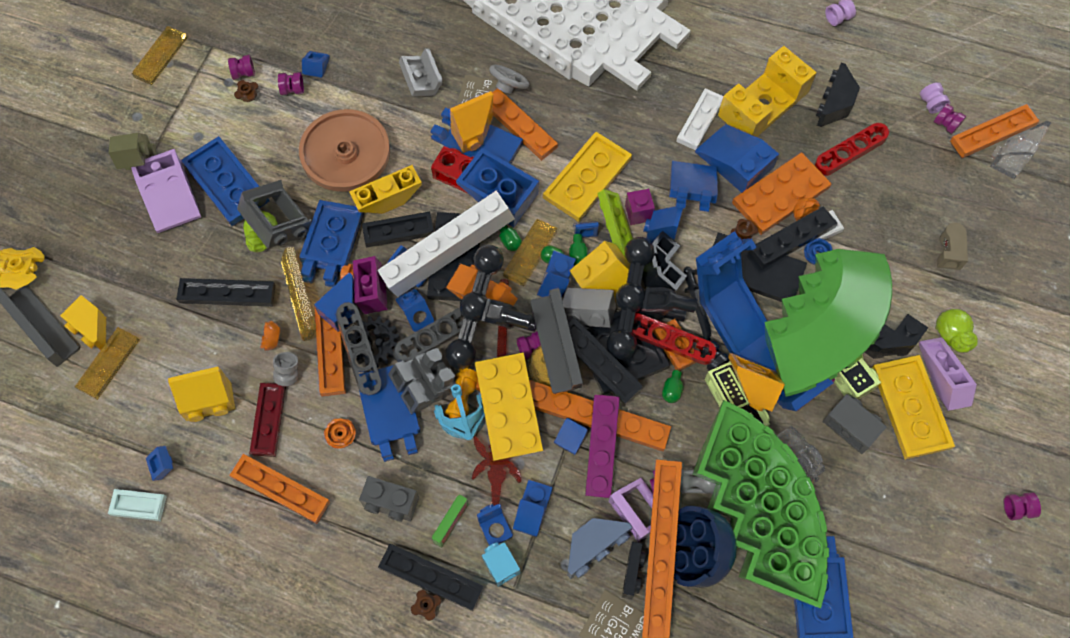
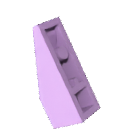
M941 337L920 341L919 347L936 393L947 410L972 406L977 384L945 340Z

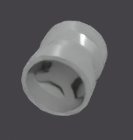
M281 352L275 355L273 358V379L275 383L281 386H290L296 383L298 380L297 356L290 352Z

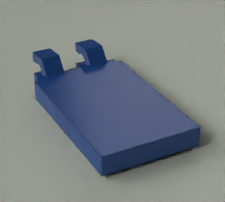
M445 107L441 113V117H443L442 123L451 127L450 109ZM434 124L430 131L433 134L431 136L432 140L450 149L455 148L466 156L475 157L479 150L484 148L509 164L512 163L523 144L522 138L490 124L483 145L474 151L469 150L463 153L451 133V128L447 132L445 128Z
M672 161L669 197L676 198V207L685 208L686 200L700 201L699 211L709 212L710 203H716L718 196L717 167Z
M319 200L299 256L303 265L300 273L303 276V282L312 283L316 274V268L325 269L323 276L325 286L334 287L336 285L338 272H341L342 267L348 264L364 212H359L356 206Z
M394 365L378 369L381 388L377 393L367 396L360 392L371 443L374 446L379 445L384 462L394 460L390 442L404 438L408 456L418 453L414 435L420 433L416 413L411 415L401 398L404 391L398 393L388 376ZM373 371L359 374L360 377L364 374L367 381L363 384L364 388L367 387L370 391H373V386L376 385L375 380L370 381L368 376Z
M826 536L827 548H829V557H827L828 579L821 609L794 599L798 638H853L845 559L837 554L835 536Z

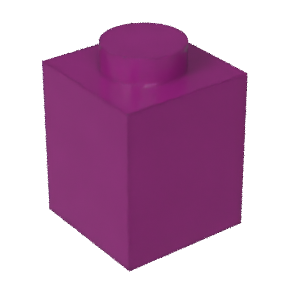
M649 188L627 193L625 209L630 226L645 223L647 218H652L655 207Z

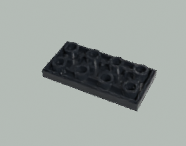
M718 232L713 246L728 235ZM749 250L741 252L742 276L751 292L782 302L783 298L797 295L799 276L804 274L807 262L785 256L762 269L750 255Z

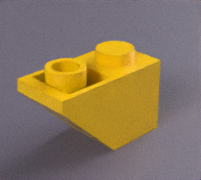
M80 295L60 315L67 322L64 327L74 335L79 332L83 336L80 340L92 349L96 346L103 352L106 349L107 317L96 306Z

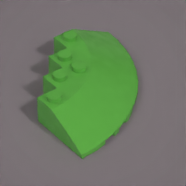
M835 249L815 254V273L799 276V295L782 299L783 318L764 322L765 341L776 372L785 384L783 388L785 397L815 388L817 383L826 379L832 380L837 377V373L846 367H852L859 361L869 346L875 343L885 321L888 319L892 300V277L885 254Z
M723 400L700 451L692 475L716 484L708 508L731 518L730 525L736 537L737 548L747 552L739 577L821 609L827 587V557H829V548H827L826 521L815 494L816 490L798 462L796 455L786 443H783L772 429L765 426L744 409Z

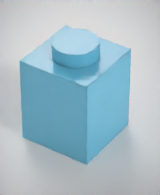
M496 542L484 550L485 554L482 555V559L498 587L520 574V568L505 542L500 545Z

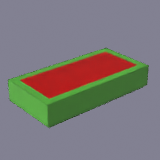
M462 495L456 497L433 534L432 540L440 548L443 547L468 507L467 498Z

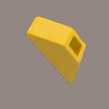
M410 165L349 191L359 212L384 214L404 205L420 188L422 182L413 165Z

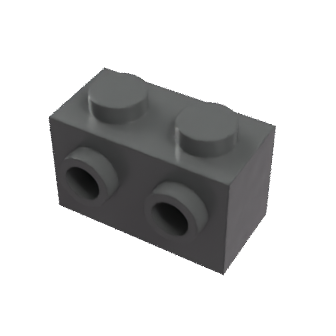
M848 394L843 397L822 421L861 455L887 428L879 416L870 413L857 398L851 397Z
M371 476L367 477L359 498L364 510L373 514H378L379 512L388 514L389 518L402 522L403 519L407 521L412 520L419 500L416 490Z

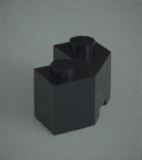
M662 231L651 242L654 246L655 255L653 260L644 266L642 275L645 288L664 287L676 291L687 275L670 261L680 245Z
M907 314L895 330L884 324L875 343L871 344L864 353L873 359L892 355L907 356L929 327Z

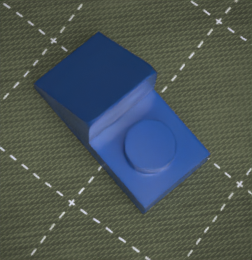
M553 251L537 296H549V290L559 288L562 298L570 282V270L573 268L576 259Z
M528 480L523 498L519 502L513 530L534 537L538 536L553 487Z

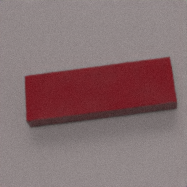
M260 383L249 452L251 456L276 457L286 386H281L277 383Z

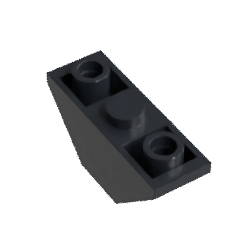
M841 62L838 70L833 69L829 79L832 86L826 87L822 97L826 102L825 104L820 103L816 116L819 117L816 126L822 127L847 118L854 106L860 86L845 63Z

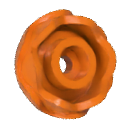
M814 198L801 199L793 210L795 220L798 221L819 209V202Z
M265 322L264 335L260 346L264 351L273 350L277 347L280 327L275 322Z
M333 419L324 430L327 443L337 449L349 446L354 441L356 435L354 425L348 419Z

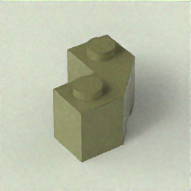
M132 133L110 137L108 153L116 169L125 168L126 170H132L131 167L145 165V159L157 155L154 143H150L146 134Z

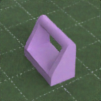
M642 478L619 489L610 495L609 503L621 520L631 524V533L638 543L650 535L651 525L647 528L644 526L624 497L637 488L652 508L653 493Z

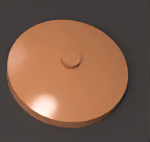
M342 109L320 116L307 127L300 140L299 157L305 173L314 183L328 190L345 192L373 182L382 174L389 161L390 144L384 127L373 116L358 110Z

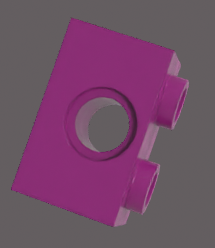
M376 256L353 260L355 304L364 314L388 310L386 283L378 272V269L383 267V265Z

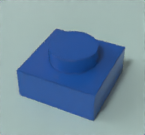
M166 446L156 447L146 457L152 481L162 480L173 469L172 458Z

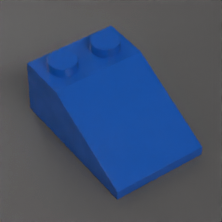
M727 124L695 150V153L710 166L717 167V172L741 193L774 168L779 153L762 139Z
M484 148L479 150L456 180V183L477 202H480L497 190L515 218L508 223L513 228L539 194V180Z

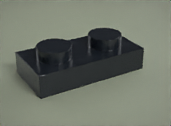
M632 542L630 545L621 598L632 600L634 593L639 594L642 578L637 577L638 568H643L646 552L641 551L642 543Z

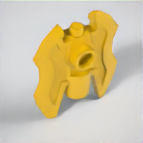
M35 247L26 250H15L13 248L0 250V288L9 287L17 290L36 279L37 276L33 273L37 271L38 267L35 263L38 261L41 263L45 259L42 251Z

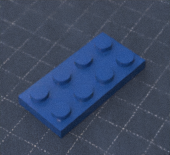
M218 136L181 161L225 219L233 226L244 219L237 210L241 193L259 187V185ZM269 198L266 199L265 204L270 202Z

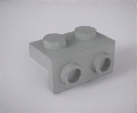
M425 48L421 56H401L399 64L411 95L435 96L442 85V76L437 69L435 58L432 57L430 49Z

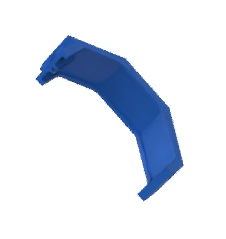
M734 231L696 257L700 303L729 353L776 372L765 341L764 322H767L742 276L741 252L753 250L756 248V245L752 239H741ZM826 379L817 383L815 388L785 397L782 390L777 403L783 409L797 411L832 385L833 381Z

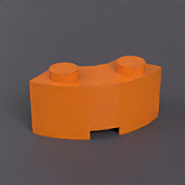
M460 264L446 287L461 300L467 293L472 292L478 272L475 266L471 265L468 267ZM490 280L486 293L488 299L504 302L512 306L515 305L518 299L511 293V287L505 283L500 282L497 284Z

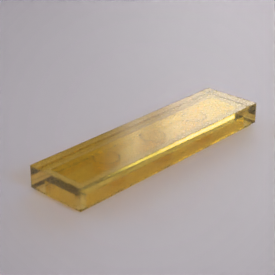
M287 247L283 252L281 264L301 339L303 341H310L316 331V326L294 247Z

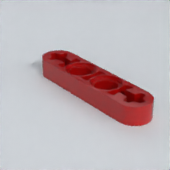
M882 123L870 125L820 154L814 166L824 176L833 174L882 145L889 135L888 127ZM874 132H875L876 134H878V135L874 136L873 139L871 140V137L873 136ZM855 141H863L866 144V147H857ZM840 150L845 151L849 157L841 158L837 152ZM831 159L833 160V161L830 163L829 167H828L827 165H825V166H822V165H821L822 163H823V164H827L828 162L831 161Z
M635 314L634 323L641 321V326L647 329L648 324H651L648 336L645 335V329L639 327L637 330L632 329V334L635 338L699 364L707 365L714 361L716 348L710 341L645 315ZM659 328L665 330L666 337L663 340L654 339L652 336L654 330ZM678 338H686L689 341V346L686 349H678L675 346V341ZM693 342L697 343L696 348L699 350H704L705 347L709 348L711 356L706 355L705 358H702L701 352L695 349L694 354H691Z

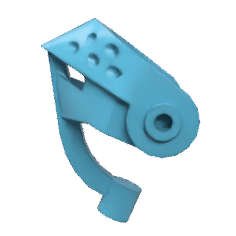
M455 384L451 387L452 396L457 400L461 418L445 417L441 405H434L435 417L447 434L456 438L471 440L482 429L486 421L481 393L476 395L479 405L478 409L466 416L461 400V387Z

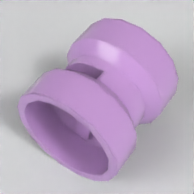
M840 0L838 4L826 7L825 14L828 22L832 26H837L843 20L855 17L856 9L851 0Z
M932 83L920 92V96L923 101L927 102L926 107L931 114L940 112L946 104H950L948 96L943 94L944 89L941 83Z

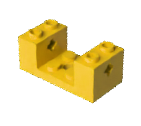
M783 46L769 57L763 75L746 89L738 83L723 96L718 116L728 125L758 137L809 93L817 72ZM766 99L769 101L770 104L764 105L759 100Z

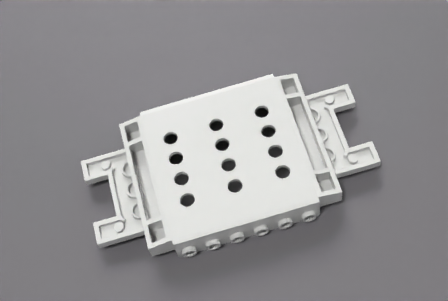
M463 0L472 8L473 14L567 79L574 78L587 86H590L607 70L638 91L651 77V71L637 62L659 38L677 49L690 35L688 28L662 12L667 6L668 0H517L514 4H508L505 0ZM617 1L621 6L619 8H611L609 3ZM560 6L562 11L554 13L551 11V7ZM599 14H604L608 19L600 22L596 17ZM547 19L549 24L540 26L537 21ZM591 27L595 30V33L586 35L583 30ZM572 41H579L582 46L580 48H572L570 43Z

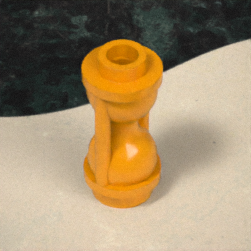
M468 368L460 369L459 373L455 375V382L460 385L462 390L461 400L466 416L469 414L468 397L475 391L478 382L477 372ZM456 398L449 403L444 415L448 418H461Z

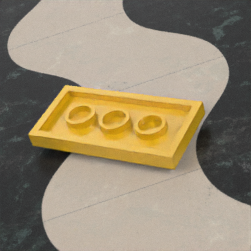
M595 132L544 191L543 199L580 222L599 199L597 193L610 186L630 162L632 154L598 132Z
M524 353L475 362L493 461L542 452L543 448Z
M917 355L873 365L872 369L876 371L881 382L878 388L904 459L953 449L955 444L921 356Z

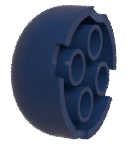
M698 506L683 507L678 511L674 579L677 580V584L687 587L705 588L713 586L722 581L734 565L737 554V542L734 531L725 517L712 509ZM683 546L690 547L691 552L682 551L681 548Z

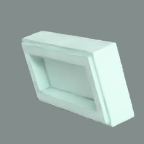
M114 489L108 514L117 517L161 521L166 496L164 494Z

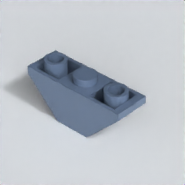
M592 518L575 531L571 539L567 576L570 579L575 575L577 578L582 577L590 570L589 564L595 560L601 562L611 553L608 549L615 544L618 546L624 544L631 537L629 535L632 530L631 524Z

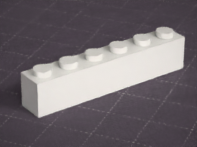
M496 190L378 269V272L387 287L399 297L515 218Z

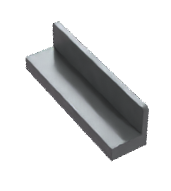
M23 286L11 296L0 289V304L52 364L58 367L80 350L76 342L28 286Z
M559 288L549 290V296L532 299L530 303L552 393L556 394L582 388L583 381Z

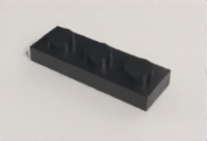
M430 211L362 223L366 248L428 237L434 233Z

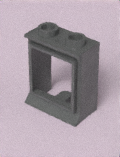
M282 180L241 193L237 210L267 249L282 246L286 242L295 239L299 240L307 235L311 219L308 220L284 190ZM272 197L290 221L272 226L258 206L264 205L266 199Z

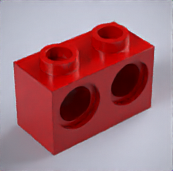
M443 146L431 166L433 179L467 193L456 183V180L474 157L466 156L455 148L450 149Z

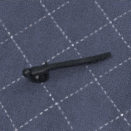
M686 266L683 272L687 275L685 280L688 288H685L684 292L690 293L692 298H697L695 311L703 338L710 341V323L700 303L699 287L694 275H697V269L692 270L691 267Z

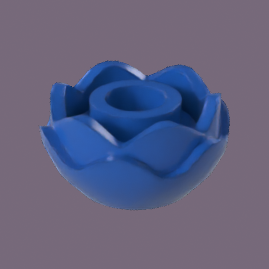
M821 238L815 239L805 246L804 256L810 264L815 266L816 252L831 251L832 246L826 240Z

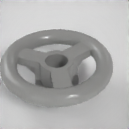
M494 64L490 66V73L498 79L496 87L499 90L511 94L514 87L518 89H527L529 87V81L520 73L502 65Z

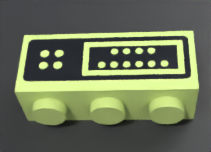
M863 355L852 367H846L837 373V377L834 378L835 385L844 396L848 394L858 400L874 391L881 383L876 371L869 368L864 361Z
M730 362L708 371L705 381L719 407L723 400L744 409L765 426L769 427L770 418L765 409L758 411L749 406V402L742 391Z

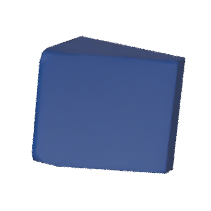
M309 51L302 59V73L309 76L323 77L330 55Z
M597 221L573 223L574 234H581L582 238L598 236L599 224Z
M566 418L554 444L576 455L588 434V429Z

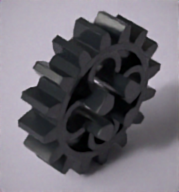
M368 316V322L365 323L362 320L372 354H374L371 346L372 339L369 330L374 329L375 344L379 353L373 355L377 368H379L380 362L383 361L387 365L389 364L387 358H394L393 350L397 342L400 341L399 334H396V327L391 326L390 320L387 319L382 323L381 316H378L376 321H373L372 317ZM353 331L354 334H348L350 343L358 344L361 342L362 338L358 331ZM384 338H390L389 341L383 342ZM359 354L356 356V361L359 365L364 361L366 366L369 364V359L366 355Z

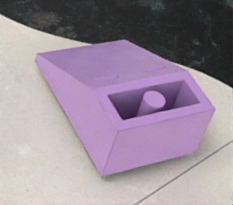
M175 149L145 159V165L131 167L136 184L157 233L201 218L184 165Z

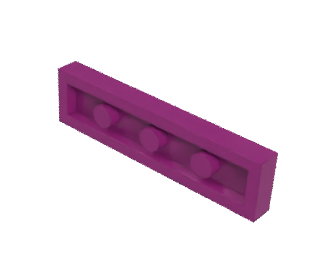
M594 395L585 496L610 498L619 397Z

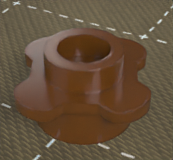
M241 80L237 83L238 88L234 93L236 99L251 102L256 98V90L259 87L256 82L249 83Z
M739 219L737 226L731 230V233L735 231L741 239H751L753 235L757 234L758 228L750 220Z
M420 590L416 594L417 600L415 604L411 606V613L415 616L421 615L427 621H431L436 616L435 612L437 606L441 604V599L438 595L432 596L427 594L425 590ZM424 603H428L427 608L423 606Z

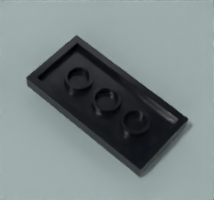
M437 212L435 231L459 216L460 213ZM480 243L429 276L428 299L461 301L459 297L450 292L446 287L460 264L468 267L474 265V254L480 248Z

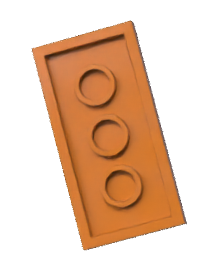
M801 152L733 198L732 204L747 220H750L757 226L759 234L762 235L793 214L795 205L801 199H815L830 188L831 182Z

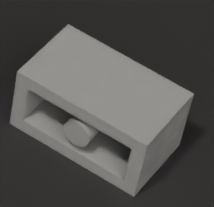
M566 289L562 302L568 323L575 318L582 326L611 328L616 310L614 290Z

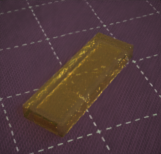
M167 26L132 71L133 77L152 85L186 41V34Z
M536 219L505 269L503 277L524 287L541 259V250L551 243L557 233V228Z
M117 327L75 385V388L98 400L140 339Z

